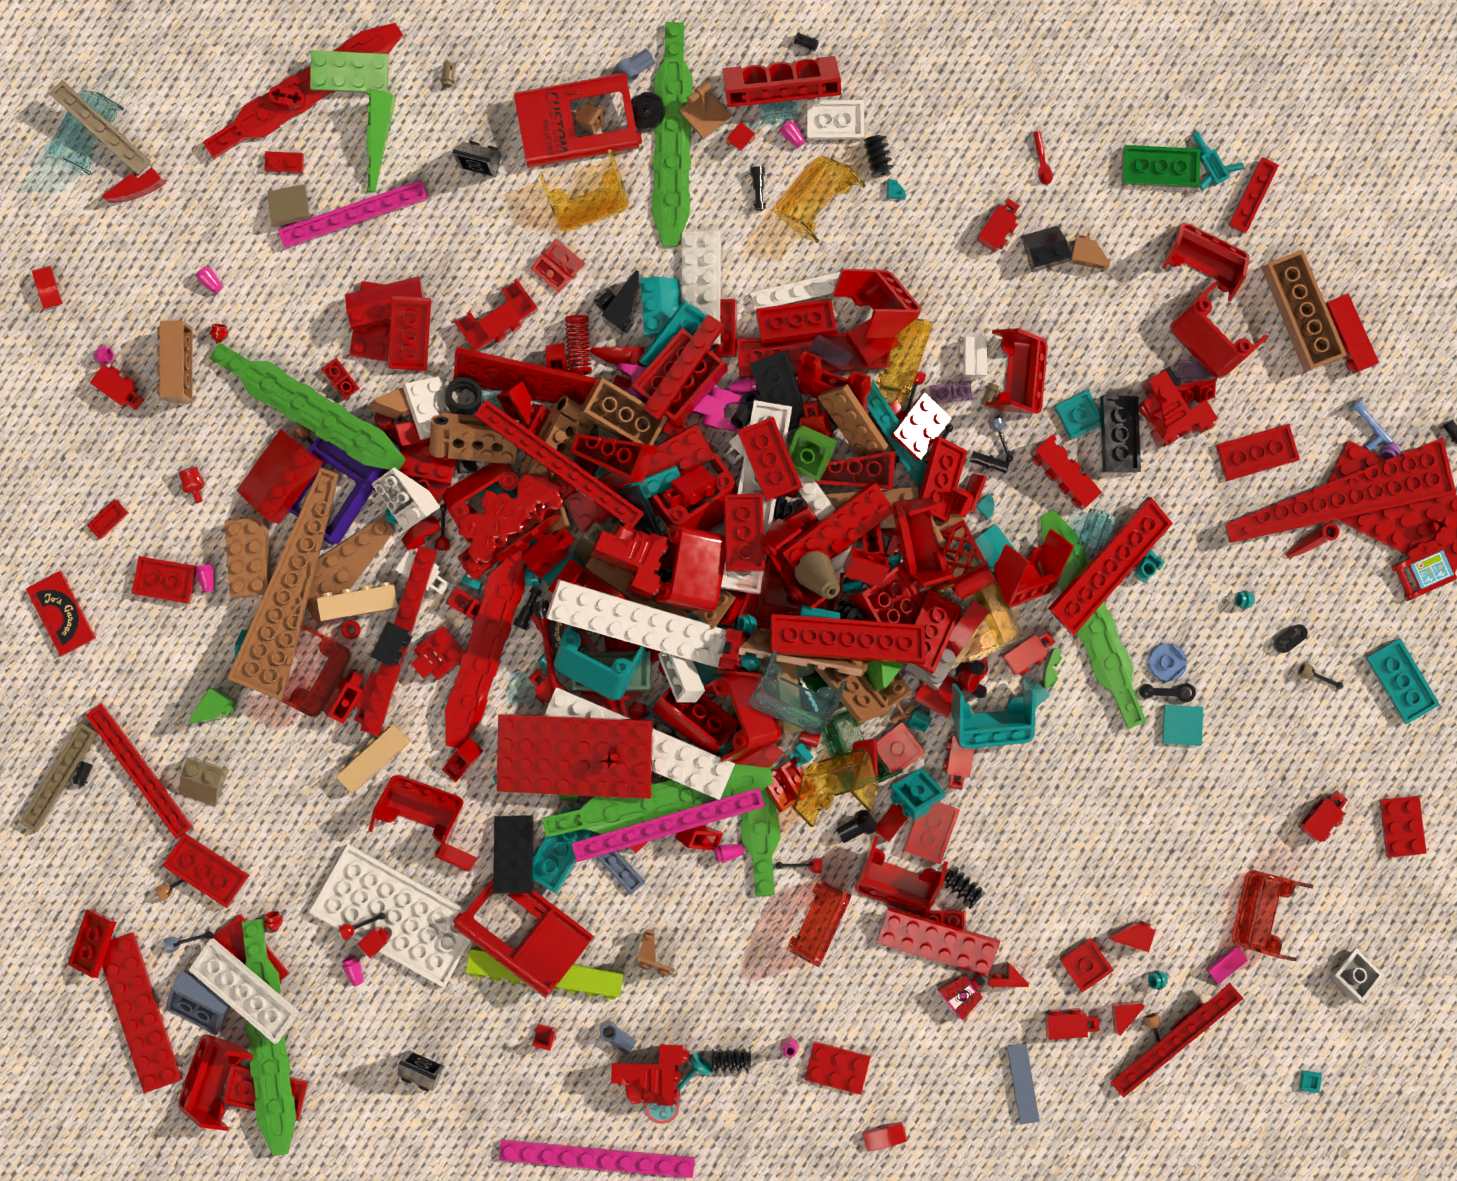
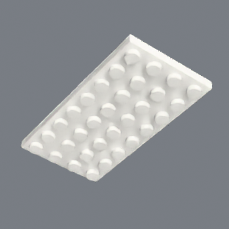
M347 844L309 912L338 929V926L349 923L355 926L378 916L380 912L385 913V919H379L355 929L352 937L361 941L375 927H383L390 936L388 938L391 941L379 952L443 988L446 987L471 942L453 928L455 924L453 923L454 918L458 913L463 914L466 912L467 909L350 844ZM476 914L474 915V919L481 924L483 918Z

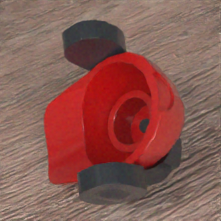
M985 656L981 661L961 662L956 667V676L959 684L973 696L984 698L987 694V689L979 683L988 672L987 657Z

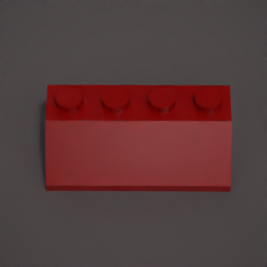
M420 276L345 294L346 311L350 327L353 331L390 323L392 296L425 298Z

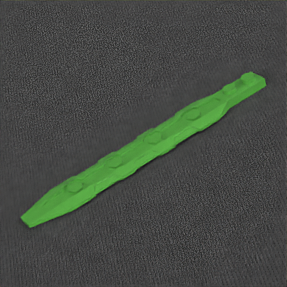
M665 22V57L655 74L654 94L658 95L663 101L665 116L661 124L654 129L655 155H653L654 192L652 193V215L663 247H678L682 232L690 215L689 170H691V156L689 153L692 126L679 113V110L689 103L687 97L692 94L693 78L683 60L684 22Z
M218 342L209 359L240 377L251 396L264 404L271 405L295 423L298 422L310 429L324 441H329L363 465L387 470L392 468L401 469L406 459L384 431L349 413L343 406L336 402H331L318 394L315 389L295 380L271 362L249 361Z
M1053 510L1041 515L1042 545L1049 529H1053L1074 545L1058 581L1062 593L1088 563L1079 537ZM1103 602L1078 630L1077 634L1080 641H1083L1097 681L1113 694L1126 727L1130 729L1147 721L1132 688L1134 667L1117 634L1112 615L1109 614Z
M732 702L733 718H735L739 722L738 716L735 715V708ZM773 765L770 767L771 772L774 770ZM764 788L760 792L765 807L743 813L741 822L742 842L753 857L755 896L775 895L772 855L780 841L777 808Z
M735 764L721 799L757 788L760 791L774 783L771 769ZM674 780L652 784L651 799L594 796L581 809L543 817L542 822L546 837L581 829L605 834L718 799Z
M263 919L243 921L242 929L246 953L245 966L278 994L281 993L279 973L267 957ZM246 1020V1036L249 1039L250 1053L254 1055L250 1062V1069L254 1080L257 1124L273 1156L285 1155L289 1153L296 1122L295 1102L291 1091L289 1075L291 1069L286 1051L285 1034L278 1043L274 1044Z

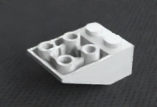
M392 468L372 483V486L404 531L440 508L430 491L396 468Z

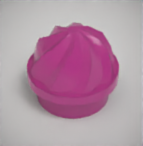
M100 346L94 351V360L102 365H107L114 359L113 351L109 347Z

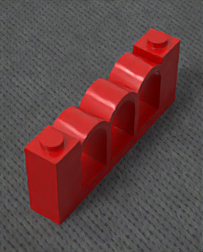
M836 57L816 58L817 60L804 59L794 64L777 62L768 67L750 65L741 68V66L722 68L727 107L841 95V77Z

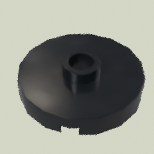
M643 92L631 100L636 128L649 131L661 124L665 116V106L658 95L652 92ZM650 110L649 114L645 115V111Z

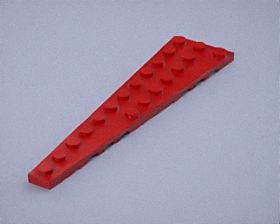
M1440 438L1227 523L1225 528L1228 541L1233 543L1456 494L1444 439Z

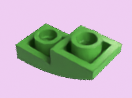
M1058 648L1052 649L1046 661L1042 678V687L1044 688L1053 687L1058 680L1056 676L1058 671L1052 668L1053 666L1056 667L1062 659L1060 656L1062 651Z

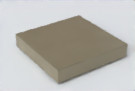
M305 184L268 191L270 217L273 227L310 220Z

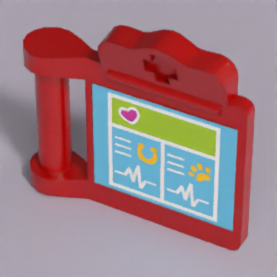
M1433 539L1417 543L1415 547L1407 551L1409 559L1391 566L1393 572L1396 571L1406 593V601L1415 599L1457 579L1444 547L1438 545ZM1404 567H1409L1419 590H1412L1403 570Z

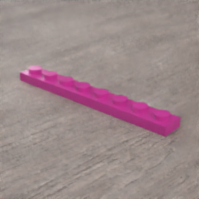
M422 180L318 215L310 218V220L278 229L283 247L287 249L428 200V196Z

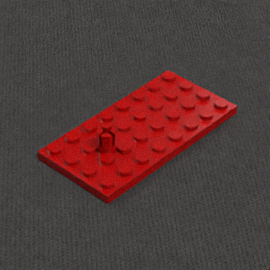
M1349 440L1326 484L1387 459ZM1456 494L1337 520L1408 556L1407 551L1415 547L1417 543L1433 539L1438 545L1444 547L1454 571L1456 572L1457 570Z
M498 714L497 792L652 798L653 720Z

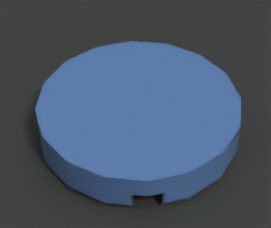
M1170 643L1160 644L1149 655V669L1153 676L1159 680L1166 682L1174 681L1180 678L1186 671L1187 657L1184 651L1177 645Z

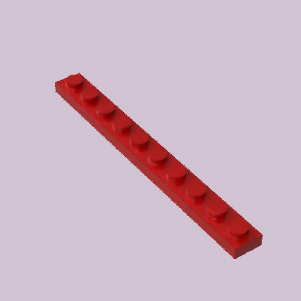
M485 400L474 414L478 420L623 524L634 528L644 515L634 505L488 400Z
M418 546L394 624L410 631V636H412L438 551ZM404 647L401 653L403 658L399 665L396 664L395 667H391L383 662L381 663L360 731L380 736L408 647Z

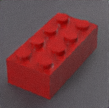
M671 687L665 691L652 708V711L697 747L714 755L740 724V722L705 694H702L697 702H676Z

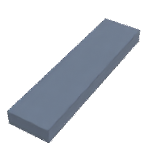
M594 832L593 835H592V837H595V836H598V835H602V834L597 833V832ZM618 851L597 856L601 863L631 895L646 882Z
M1027 1044L1007 1046L1019 1122L1021 1125L1040 1122Z

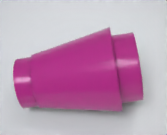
M791 120L779 129L782 133L781 136L796 146L797 149L806 142L795 122L793 123Z
M204 266L195 275L197 281L215 295L224 288L213 270L207 266Z
M751 376L729 383L730 392L735 394H745L750 391L758 392L755 379Z
M212 565L196 566L195 574L203 593L215 591L214 568H212Z
M725 844L714 848L717 863H726L744 855L742 844Z
M354 955L342 960L343 965L341 967L352 983V986L362 984L364 981L360 959Z
M786 1038L780 1044V1051L785 1057H794L799 1051V1044L793 1038ZM788 1048L794 1049L791 1053H787Z

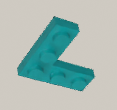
M676 465L646 476L643 483L634 481L622 486L625 489L639 484L660 533H662L648 498L671 489V481L681 477Z

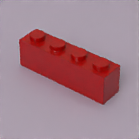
M1349 293L1325 303L1347 354L1345 356L1347 369L1352 371L1354 375L1377 365L1379 360Z

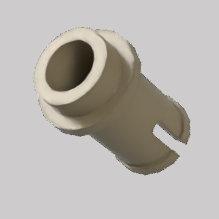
M448 61L443 63L442 78H440L443 87L451 88L455 84V63H452V65Z
M988 383V386H985L986 392L981 405L985 406V402H994L997 393L1000 392L998 385Z

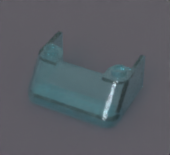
M80 90L78 92L108 122H112L117 115L116 110H124L123 106L99 92ZM67 111L48 148L46 156L78 173L90 175L92 172L89 171L91 162L88 154L97 137Z
M773 650L751 695L750 705L759 711L812 734L821 733L839 706L846 682L842 681L836 691L830 687H822L818 689L817 693L782 678V668L778 664L773 663L777 651Z

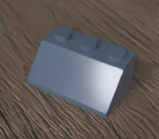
M183 971L170 988L166 1004V1010L215 1035H218L231 1009L229 1004L201 980Z

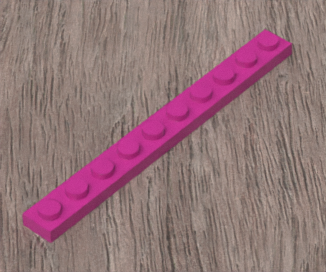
M757 788L572 843L576 861L580 862L765 806L760 789Z
M501 1139L499 1160L685 1178H693L695 1157L505 1139Z

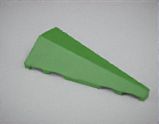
M367 88V94L369 95V106H367V156H369L367 191L375 192L396 99L392 94Z

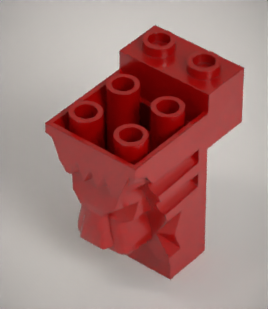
M1166 370L1141 385L1147 397L1139 404L1138 411L1146 418L1147 425L1152 430L1150 434L1157 447L1161 444L1165 447L1178 439L1176 435L1182 437L1190 431L1193 434L1196 432L1202 434L1215 426L1213 422L1218 420L1207 400L1189 409Z
M624 524L617 529L614 535L602 531L596 538L590 557L631 573L632 576L625 592L647 601L649 598L654 597L661 587V583H659L660 576L655 573L658 572L661 566L659 559H661L662 555H665L668 544H666L667 537L653 533L648 535Z
M571 558L548 588L550 592L554 593L559 579L629 600Z
M660 1044L659 1065L612 1063L611 1083L625 1085L626 1097L631 1104L657 1102V1105L677 1106V1102H680V1090H677V1082H681V1070L678 1069V1066H686V1062H689L690 1050H686L687 1046Z

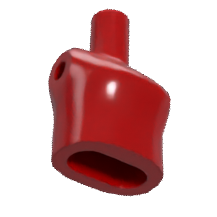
M194 466L179 471L178 474L182 482L183 491L185 493H192L195 503L202 502L200 490L205 487V483L198 467Z

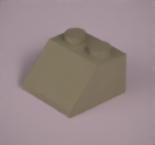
M189 757L186 759L180 776L179 794L216 806L229 769Z

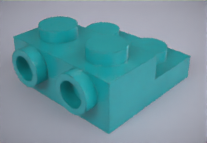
M922 767L891 786L890 798L895 805L899 804L902 807L903 814L907 818L911 817L914 821L930 812L931 806L946 797V793Z

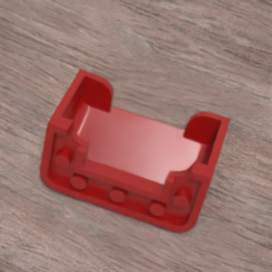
M670 525L668 539L670 543L677 545L672 580L661 585L657 601L688 611L711 612L716 609L719 602L726 560L725 536L681 525Z

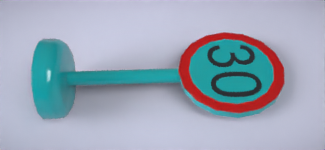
M693 1052L690 1055L689 1060L694 1069L677 1086V1090H681L697 1071L704 1076H708L713 1072L711 1064L699 1053ZM657 1102L645 1103V1111L652 1121L660 1124L669 1123L676 1118L679 1112V1102H677V1106L657 1105Z

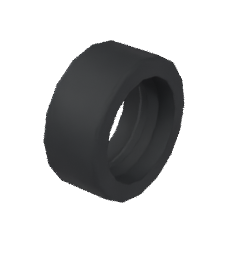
M461 377L449 383L446 388L445 402L451 412L471 415L480 407L482 390L476 381ZM456 389H468L475 395V400L471 404L462 405L454 401L452 393Z

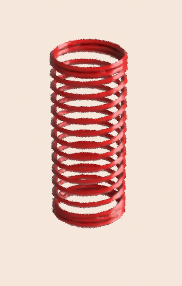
M566 316L565 322L567 323L565 326L567 327L565 330L567 331L566 339H568L566 347L568 348L567 356H569L567 358L569 360L567 362L569 364L568 372L583 373L580 375L591 374L592 367H589V365L592 363L588 361L592 359L586 358L590 357L591 354H583L591 352V350H588L591 346L587 345L590 344V341H586L590 337H583L590 335V333H587L590 330L587 328L589 324H585L589 322V316ZM569 349H581V350L569 351ZM570 366H583V367L570 368Z

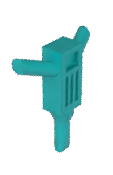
M1199 131L1192 135L1197 146L1201 149L1200 161L1208 174L1199 185L1201 191H1204L1211 182L1216 186L1229 179V172L1245 169L1243 163L1224 166L1216 150H1211L1205 144Z

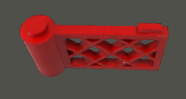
M964 520L940 532L943 538L948 539L945 547L938 546L936 543L937 551L941 556L945 557L947 552L956 554L953 562L947 561L945 569L953 575L955 567L964 568L961 575L957 577L953 575L951 579L954 587L951 589L956 598L961 597L963 600L997 582ZM963 527L965 530L963 537H955V531ZM952 540L960 542L958 550L949 548ZM964 543L973 545L970 553L962 551ZM960 555L968 556L966 565L957 563ZM972 558L980 559L982 562L976 567L970 566Z

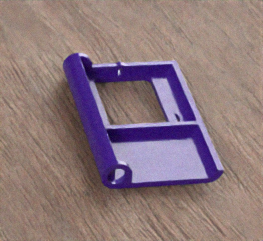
M317 436L309 451L324 462L321 468L325 464H329L356 483L331 524L326 527L324 541L334 545L335 543H340L375 489L372 483L383 476L387 469L363 465L347 455V452ZM393 442L397 449L400 450V447ZM318 471L289 510L296 517H299L302 510L299 504L313 484Z

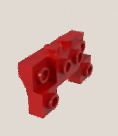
M517 278L513 280L514 283L509 287L501 289L508 301L477 322L469 311L466 317L454 322L474 351L479 352L491 343L502 342L509 332L519 330L524 320L539 310Z
M806 351L798 358L799 372L796 381L801 393L819 399L818 396L821 392L847 384L863 409L867 411V395L871 392L870 376L854 370L846 379L822 369L821 357Z

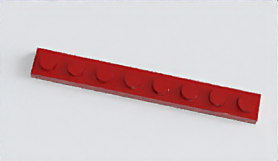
M560 478L554 481L562 485L559 494L563 501L576 490ZM540 503L536 505L537 515H540L539 511H542ZM548 503L544 504L545 509L548 507ZM552 510L546 511L544 519L552 512ZM529 513L530 516H535L534 513ZM525 520L522 523L524 532L527 533L538 525L537 520ZM519 533L509 535L507 537L508 546L521 538V535ZM495 539L497 544L501 543L498 539ZM497 548L494 551V556L490 563H482L480 561L474 563L470 558L462 567L476 581L497 562V557L504 548Z
M104 704L98 705L85 715L175 839L180 838L184 833L192 829L193 825Z
M1228 983L1112 1079L1110 1083L1124 1098L1244 998L1231 983Z

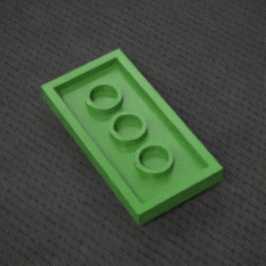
M311 50V90L367 93V88H373L388 93V54Z

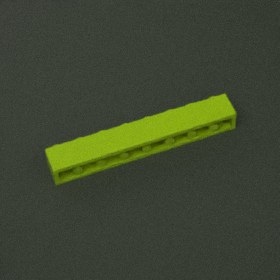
M471 947L469 949L466 973H470L471 977L481 978L482 975L489 976L490 980L501 981V978L509 979L508 982L513 984H520V981L523 982L481 948ZM573 964L554 990L564 988L568 993L582 991L587 996L596 997L597 994L604 995L606 999L615 1000L621 994L624 972Z

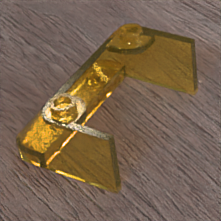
M611 149L608 150V155L613 169L607 170L603 174L604 188L568 200L567 194L562 189L549 191L543 173L539 174L555 221L561 231L570 232L624 213L629 208L628 196Z
M819 156L812 161L775 205L773 211L800 236L818 243L820 240L813 234L816 228V223L813 221L815 216L835 193L845 194L850 191L853 184L864 188L866 185L849 165L825 156Z
M917 318L895 336L883 374L879 373L876 384L879 385L878 389L883 396L902 402L907 400L933 326L932 321Z
M997 582L965 598L968 599L975 596L978 603L989 610L985 619L990 629L989 632L984 633L980 637L979 642L982 651L965 658L966 662L1014 643L1020 638V628L1011 608L1004 603ZM954 584L936 591V593L941 594L951 590Z
M863 748L813 762L806 768L793 810L810 827L815 826L819 811L829 809L833 804L834 797L851 792L868 812L873 810L879 790V783L867 751Z

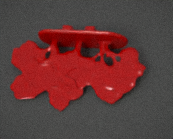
M524 473L517 486V497L511 499L507 493L496 495L494 492L486 490L481 502L484 513H471L460 519L458 524V534L467 539L472 538L468 554L473 562L490 563L497 548H504L497 557V561H503L519 550L524 552L529 548L528 543L535 538L538 540L545 536L543 532L553 526L561 517V515L555 514L544 520L547 510L554 511L562 507L563 500L559 494L562 485H559L558 482H551L547 476H535L534 474ZM538 503L542 507V511H539L540 515L536 513V505ZM548 503V507L545 509L544 504ZM529 513H534L535 516L532 517ZM527 519H536L538 525L525 533L522 529V523ZM519 533L521 538L508 546L507 537ZM495 539H498L501 543L497 544Z

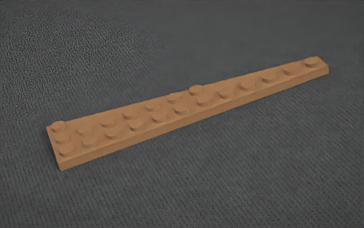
M320 467L227 678L229 681L283 701L317 567L339 479L337 473Z

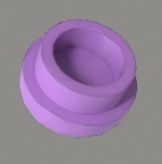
M1388 443L1380 451V456L1387 460L1400 455V450L1396 443Z

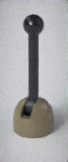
M1306 662L1301 664L1298 676L1306 679L1314 676L1335 685L1337 689L1343 688L1342 682H1335L1315 673V669L1311 664Z

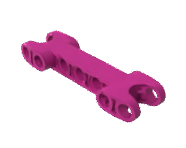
M618 364L617 370L631 379V386L624 391L645 403L646 399L632 387V384L647 368L632 364ZM713 387L709 395H706L691 413L702 415L701 425L717 430L737 431V427L725 418L724 408L729 404L741 405L742 397L730 391Z

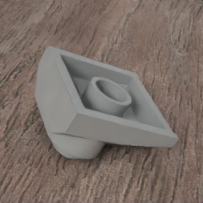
M945 649L933 674L914 664H907L904 670L937 690L955 663L956 657L951 650Z
M1354 948L1340 966L1334 968L1331 972L1332 982L1349 999L1358 1004L1364 1003L1384 977V974L1358 948Z

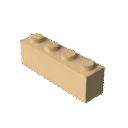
M390 582L378 584L379 587L372 589L369 585L359 587V591L354 592L351 589L341 590L340 594L332 595V592L320 594L321 597L317 598L320 620L325 622L398 609L395 587L390 585Z
M388 724L382 729L381 732L383 734L378 739L376 737L371 739L367 743L368 748L363 752L362 750L358 751L352 757L354 760L349 765L346 763L338 770L337 779L351 794L358 791L411 742L410 738L397 724L392 726Z

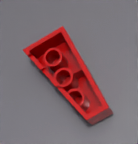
M576 434L570 452L632 481L643 483L657 447L644 443Z
M1052 434L1030 454L1032 456L1031 460L1036 466H1041L1045 470L1044 474L1049 480L1057 482L1059 485L1057 486L1064 495L1068 494L1072 498L1071 503L1077 509L1081 508L1083 510L1102 492L1086 473H1080L1081 468L1079 464L1073 459H1068V451L1063 446H1059L1054 442L1057 439Z
M896 451L831 461L828 463L820 480L815 481L817 484L865 487L874 480L880 489L892 490L894 486Z

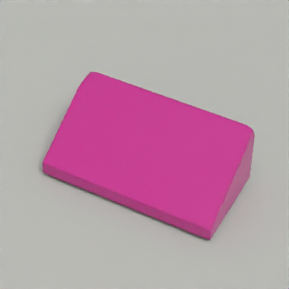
M1235 945L1208 966L1206 971L1217 984H1220L1248 960L1241 949Z

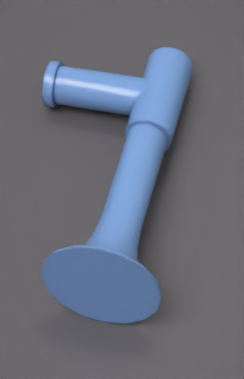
M1360 397L1347 410L1351 409L1358 412L1377 435L1364 448L1372 451L1381 441L1385 445L1391 443L1392 439L1364 408V397Z

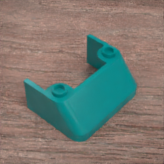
M569 625L561 638L554 660L555 669L564 676L612 701L620 700L647 655L645 647H640L632 662L625 658H619L609 668L577 651L581 644V638L576 633L579 628Z
M1023 677V695L1012 697L1008 701L1007 711L971 714V707L964 701L963 693L956 683L952 684V716L957 739L962 747L969 749L1023 744L1030 742L1034 738L1036 688L1027 677Z

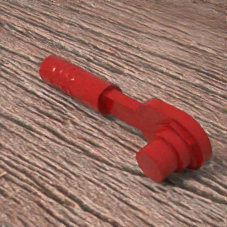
M1035 131L1033 136L1041 166L1038 169V176L1040 182L1047 185L1052 182V171L1046 165L1041 132Z

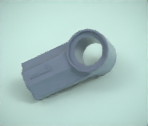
M645 48L632 58H626L619 62L615 69L618 74L626 73L629 84L631 83L630 80L637 79L641 72L655 64V60L649 50Z
M604 1021L600 1026V1037L602 1040L609 1042L626 1055L631 1052L637 1043V1040L617 1027L612 1021ZM611 1027L614 1032L611 1035H605L603 1029Z

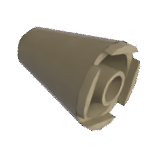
M812 551L803 555L799 559L800 563L798 566H795L797 581L826 599H832L837 596L840 586L830 558L825 553H820V551Z

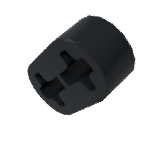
M1301 624L1291 626L1274 640V649L1279 653H1287L1307 638L1308 631L1306 627ZM1295 628L1297 630H1302V632L1300 633L1301 638L1299 636L1294 638L1291 637L1296 633ZM1289 639V642L1285 645L1286 649L1279 648L1280 640L1286 641Z

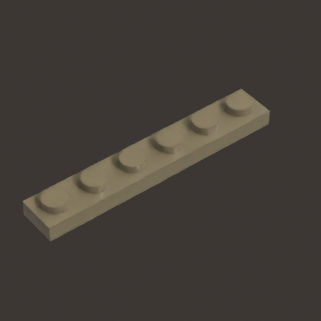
M61 80L49 92L60 105L138 176L151 163L140 150L66 82Z
M83 722L79 724L19 823L34 832L40 830L97 737L98 732Z

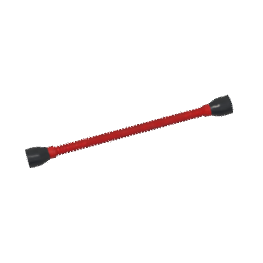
M544 600L533 602L534 612L542 628L543 645H545L544 652H546V664L550 679L549 684H551L550 691L551 696H553L555 689L558 687L556 684L557 680L555 679V667H553L554 660L550 645L551 640H549L550 635L548 633L549 621L546 618L549 602Z

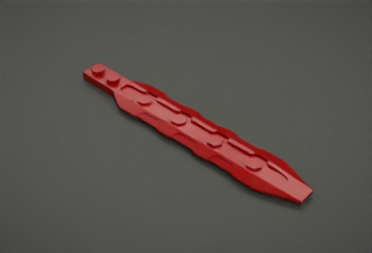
M396 23L360 31L334 51L389 54L403 34ZM310 65L296 75L286 78L279 85L301 91L306 98L305 106L300 109H293L275 105L270 100L268 92L244 105L233 123L204 140L203 144L213 159H216L246 139L268 136L279 129L280 125L299 113H304L312 108L313 104L330 93L333 94L337 91L311 90ZM280 92L274 94L276 100H278V97H285ZM298 95L296 96V98L289 97V99H293L295 103H297V101H301Z
M528 549L524 552L519 550L503 560L488 575L483 590L484 596L471 627L472 633L459 664L458 676L445 707V742L447 746L459 749L482 720L488 702L487 697L500 665L499 660L504 644L508 640L512 628L511 623L525 588L522 569L524 560L521 556Z

